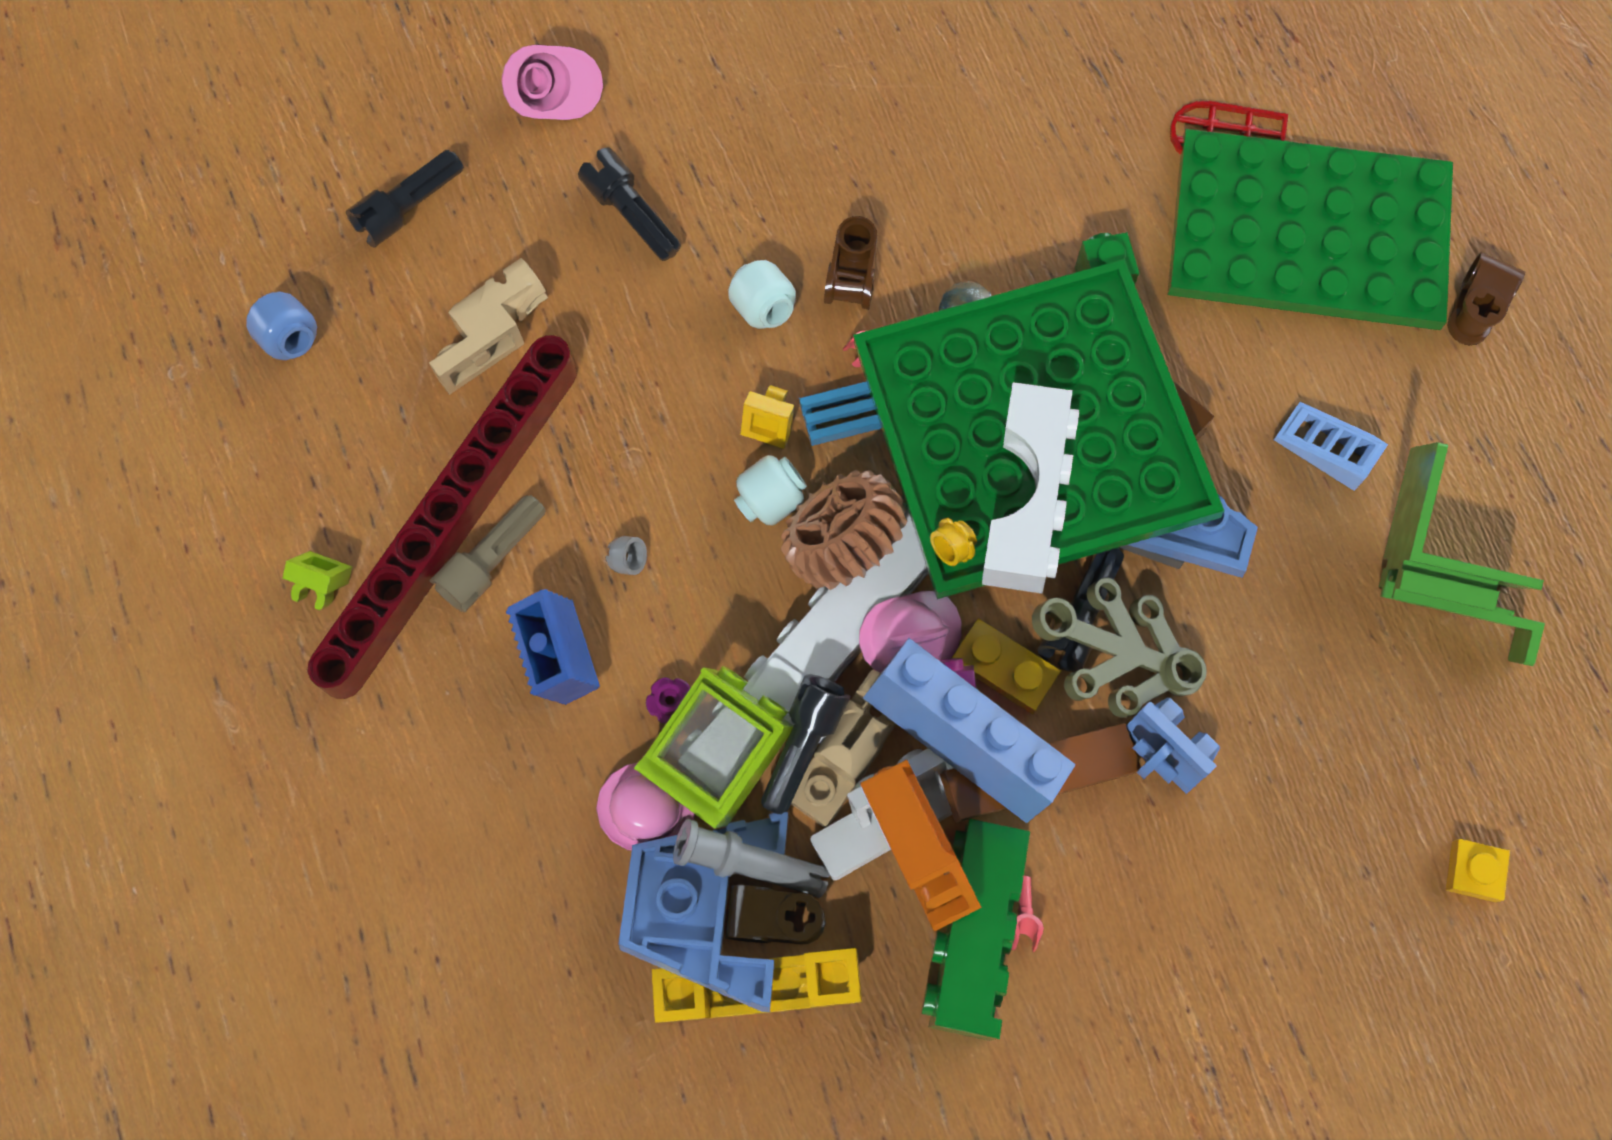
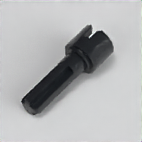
M611 148L598 150L597 158L604 168L597 172L591 163L584 162L578 172L579 180L601 205H613L660 260L666 261L673 258L681 248V243L633 188L634 174Z
M445 150L387 193L373 190L346 210L347 218L356 232L367 230L369 234L366 242L375 248L404 226V214L463 171V164L454 152Z
M1120 547L1094 554L1071 602L1077 620L1093 625L1099 610L1091 606L1087 599L1088 587L1102 578L1114 580L1124 559V554L1120 551ZM1100 586V596L1105 600L1108 592ZM1052 619L1049 627L1053 630L1055 623ZM1063 637L1056 641L1042 639L1037 651L1044 660H1048L1054 655L1056 650H1063L1058 665L1062 670L1074 672L1083 669L1092 648Z
M807 674L804 676L788 712L794 726L761 798V804L764 808L780 815L789 810L821 737L835 733L851 696L848 694L844 695V687L818 675Z

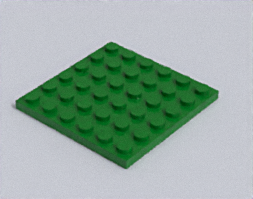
M1125 259L853 335L856 352L937 599L986 586L982 585L991 520L1003 518L1019 511L1030 501L1036 491L1033 475L1025 462L1011 451L1003 448L1013 382L1073 390L1070 409L1079 410L1075 440L1066 438L1064 454L1073 455L1069 485L1059 484L1057 500L1067 501L1062 531H1052L1050 547L1060 548L1058 565L1221 518L1224 513L1223 505ZM950 518L953 522L964 521L972 528L977 540L973 559L950 566L938 557L932 547L930 536L932 532L939 528V522L942 519Z

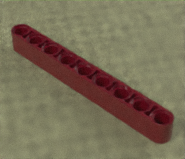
M545 335L538 338L529 347L311 655L307 669L309 678L331 697L347 699L361 690L434 585L429 580L457 552L573 385L577 376V368L567 342L561 337ZM552 359L563 360L559 366L553 369L543 368ZM527 395L537 396L536 400L530 405H518V402ZM501 432L511 433L505 442L500 444L491 443L497 434ZM475 469L485 470L479 480L474 482L465 481L466 476ZM448 507L458 508L456 514L447 521L438 520L440 513ZM430 545V550L424 558L411 560L413 551L417 547ZM402 584L401 593L396 598L384 600V594L390 586ZM367 623H374L372 634L363 641H356L358 630ZM339 663H345L343 676L339 680L328 682L330 670Z

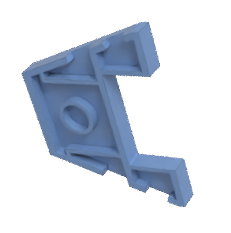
M784 812L781 815L772 813L769 814V818L745 823V820L732 822L726 828L713 831L721 834L732 831L742 838V843L785 855L788 812ZM677 835L632 845L618 943L620 950L761 1012L770 1013L774 960L721 955L730 876L725 878L716 876L714 869L689 862L685 866L674 864L673 852Z

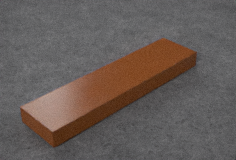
M1125 723L1048 743L1076 764L1057 795L1133 775L1141 768L1137 754L1132 748L1133 743ZM955 768L944 770L940 774L955 823L1007 809Z

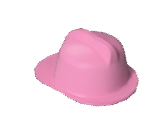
M547 45L521 47L510 56L502 74L503 94L510 107L520 115L530 118L560 120L581 118L594 109L600 100L603 89L602 74L595 60L584 51L571 47Z
M920 591L891 598L876 604L865 615L859 630V646L865 661L875 671L881 673L908 638L936 659H950L956 652L961 639V619L957 607L948 597L937 599L935 591Z

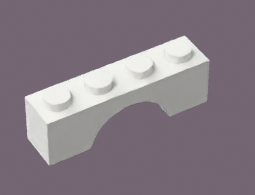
M1014 382L1012 384L1003 448L1011 451L1025 462L1033 475L1036 491L1030 501L1019 511L1003 518L991 520L982 585L1042 594L1046 577H1056L1060 548L1050 547L1052 531H1062L1066 511L1067 501L1057 500L1059 484L1069 485L1073 455L1064 454L1066 438L1075 440L1079 410L1070 409L1073 390Z

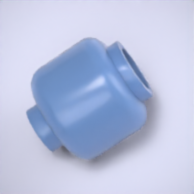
M278 291L266 294L251 306L247 315L246 327L250 336L265 353L274 359L289 360L304 355L311 348L317 335V324L314 316L298 299L289 293Z

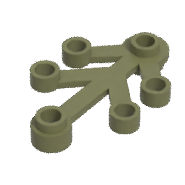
M1102 578L1092 583L1087 590V599L1094 608L1104 610L1116 635L1077 620L1073 606L1061 598L1047 600L1038 605L1033 611L1032 626L1041 638L1047 641H1056L1065 637L1114 656L1091 669H1079L1066 677L1064 688L1067 695L1073 700L1082 701L1095 696L1099 687L1138 666L1156 673L1135 687L1123 686L1109 694L1108 706L1110 711L1115 716L1124 718L1137 714L1141 710L1142 704L1166 691L1176 696L1191 695L1200 689L1206 678L1207 669L1203 658L1197 652L1179 646L1163 616L1164 608L1161 601L1153 595H1145L1131 603L1128 613L1121 600L1120 586L1111 578ZM1100 586L1107 590L1109 594L1108 601L1103 600L1100 596ZM1143 603L1151 610L1150 618L1146 617L1142 611ZM1045 614L1053 618L1055 623L1053 630L1047 625ZM1134 623L1141 627H1148L1159 652L1145 646ZM1176 665L1179 666L1182 670V680L1179 678L1177 674ZM1078 677L1083 678L1086 682L1087 689L1085 693L1080 691L1077 686ZM1122 693L1129 698L1130 707L1128 710L1121 704Z

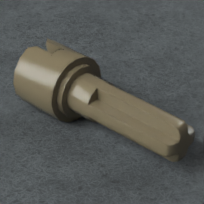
M532 495L524 496L469 553L463 552L461 554L456 552L429 580L432 584H436L435 590L453 607L465 613L492 585L490 572L545 515L546 509Z

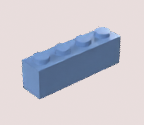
M910 638L887 664L863 697L864 700L1025 823H1028L1054 801L1076 765Z

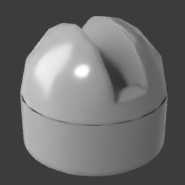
M622 536L615 538L609 543L607 547L610 549L609 556H605L608 566L613 571L620 574L637 575L643 570L647 560V549L641 538Z

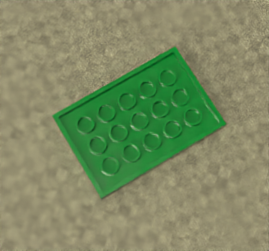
M1185 129L1181 145L1182 152L1180 155L1167 295L1441 330L1445 326L1448 309L1453 162Z

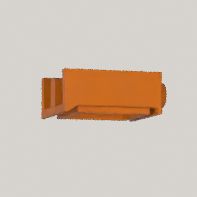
M908 760L895 766L884 767L877 771L873 777L861 782L860 785L911 890L914 889L934 932L982 908Z

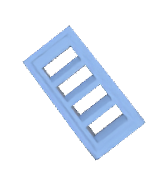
M1299 402L1274 438V441L1353 491L1365 480L1388 446L1387 443L1376 436L1302 402ZM1303 421H1306L1312 426L1304 438L1295 436L1294 434ZM1320 431L1328 435L1321 447L1312 444ZM1336 441L1344 445L1339 455L1330 452ZM1353 452L1361 456L1357 464L1348 460Z

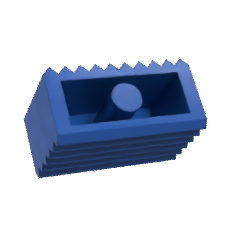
M544 589L508 607L506 614L511 615L508 622L513 624L511 631L516 633L514 640L519 642L516 649L521 650L519 658L524 659L522 667L527 668L524 674L529 677L527 685L532 686L530 694L566 705L600 687L572 599L568 600L567 597L563 598V595L558 596V593L553 594V591L548 592V589Z

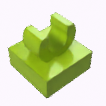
M308 551L286 561L282 579L295 583L291 590L293 601L299 602L307 598L308 590H314L317 595L315 609L322 610L332 603L335 590L349 584L352 566Z

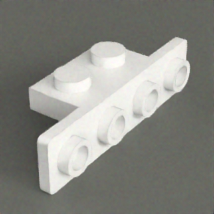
M929 748L924 751L916 749L904 755L897 764L908 760L938 821L940 822L951 816V808L940 774L944 770L952 769L953 767ZM874 774L860 780L854 786L853 791L847 794L852 813L817 832L810 838L814 849L833 880H839L891 850L860 785L861 782L873 777Z

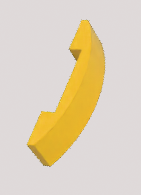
M857 948L769 958V960H774L770 1013L862 1002ZM651 969L655 1023L769 1013L761 1012L665 969Z

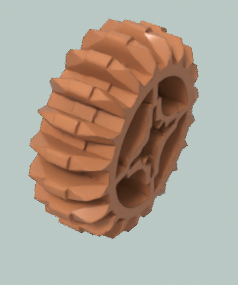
M854 470L847 477L841 474L837 475L830 484L823 482L821 489L814 494L809 493V499L804 504L797 505L796 515L788 518L786 521L788 528L781 535L784 542L781 550L785 555L786 561L790 564L789 567L798 578H802L816 589L825 586L832 590L839 583L845 586L850 585L853 578L857 576L865 578L866 572L873 566L880 567L879 561L884 555L894 552L892 544L903 537L901 529L908 522L904 515L907 509L902 503L903 499L889 480H885L881 474L875 475L871 470L862 473Z

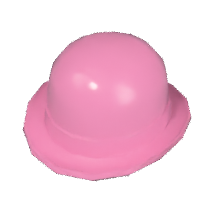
M637 763L625 765L610 775L600 789L596 806L602 830L612 842L629 851H632V845L678 835L686 819L694 820L695 814L635 770L634 767Z

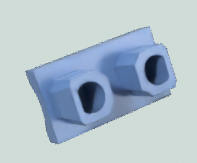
M1166 698L1155 705L1150 701L1126 725L1130 738L1135 743L1132 748L1146 761L1137 773L1145 779L1155 770L1168 784L1174 781L1187 794L1215 769L1217 765L1213 760L1220 750V746L1207 733L1198 732L1190 740L1177 727L1185 716L1183 710L1171 698Z

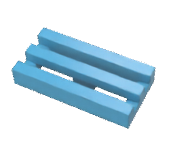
M867 382L799 398L811 446L881 429L877 415L818 430L816 428V424L840 418L845 419L859 415V413L875 410L872 398L812 413L815 410L870 397Z

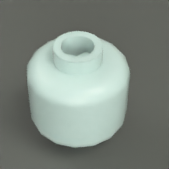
M759 260L745 264L736 271L728 289V296L732 305L750 326L762 329L775 328L788 320L793 312L796 291L792 283L774 263L767 260Z
M767 455L737 477L736 484L740 496L734 499V501L750 522L758 518L764 524L773 526L795 511L797 505L803 504L804 495L802 490L807 485L796 468L785 456L778 460L774 456Z

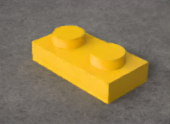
M979 618L952 657V659L962 658L963 666L974 665L975 678L1031 714H1034L1061 672L1058 668Z

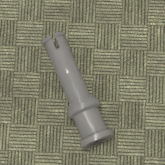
M686 819L682 824L673 852L674 864L685 866L689 862L714 869V874L719 877L725 878L733 873L807 893L816 898L822 897L828 886L827 881L820 880L821 876L828 878L830 875L825 865L813 864L742 843V838L735 832L727 831L725 834L710 831L698 827L697 821Z

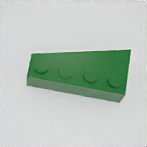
M969 819L965 832L955 831L952 849L982 908L948 924L946 933L936 932L931 962L940 963L937 983H927L921 1014L930 1016L928 1028L987 1041L1000 1039L1002 1020L994 1018L996 1007H1001L1003 996L1007 992L1009 972L1008 966L1004 965L1005 954H1010L1015 939L1017 913L1013 912L1014 902H1019L1022 892L1031 831L975 819Z

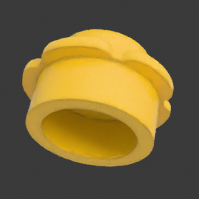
M944 518L939 522V528L931 533L932 547L944 563L955 566L960 562H967L969 559L974 558L975 545L977 543L976 536L972 528L964 521L953 522L950 518Z

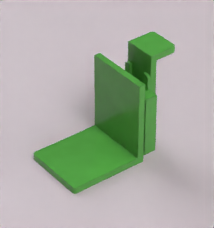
M1436 442L1412 447L1409 451L1383 559L1388 561L1386 568H1383L1379 587L1382 588L1380 597L1514 627L1515 632L1508 661L1534 666L1545 623L1514 616L1515 611L1496 607L1500 591H1497V587L1499 585L1509 588L1542 590L1544 580L1422 552L1448 444Z

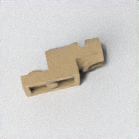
M522 258L503 269L507 281L506 284L495 282L494 278H491L485 282V285L455 304L448 312L456 329L464 339L459 343H452L444 347L429 364L449 395L525 344L515 320L523 321L533 309L548 297L540 280Z
M870 671L853 698L848 702L835 733L826 736L815 750L814 758L808 765L791 803L792 806L824 828L830 825L848 799L847 794L853 791L854 786L862 779L881 752L883 743L896 726V723L884 714L877 718L873 717L870 714L872 705L863 699L864 695L881 674L878 671Z

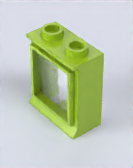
M722 666L719 671L705 667L701 669V674L645 756L634 767L635 770L714 829L728 826L789 737L794 726L784 719L788 713L784 707L766 695H762L760 700H757L744 690L747 681L725 666Z

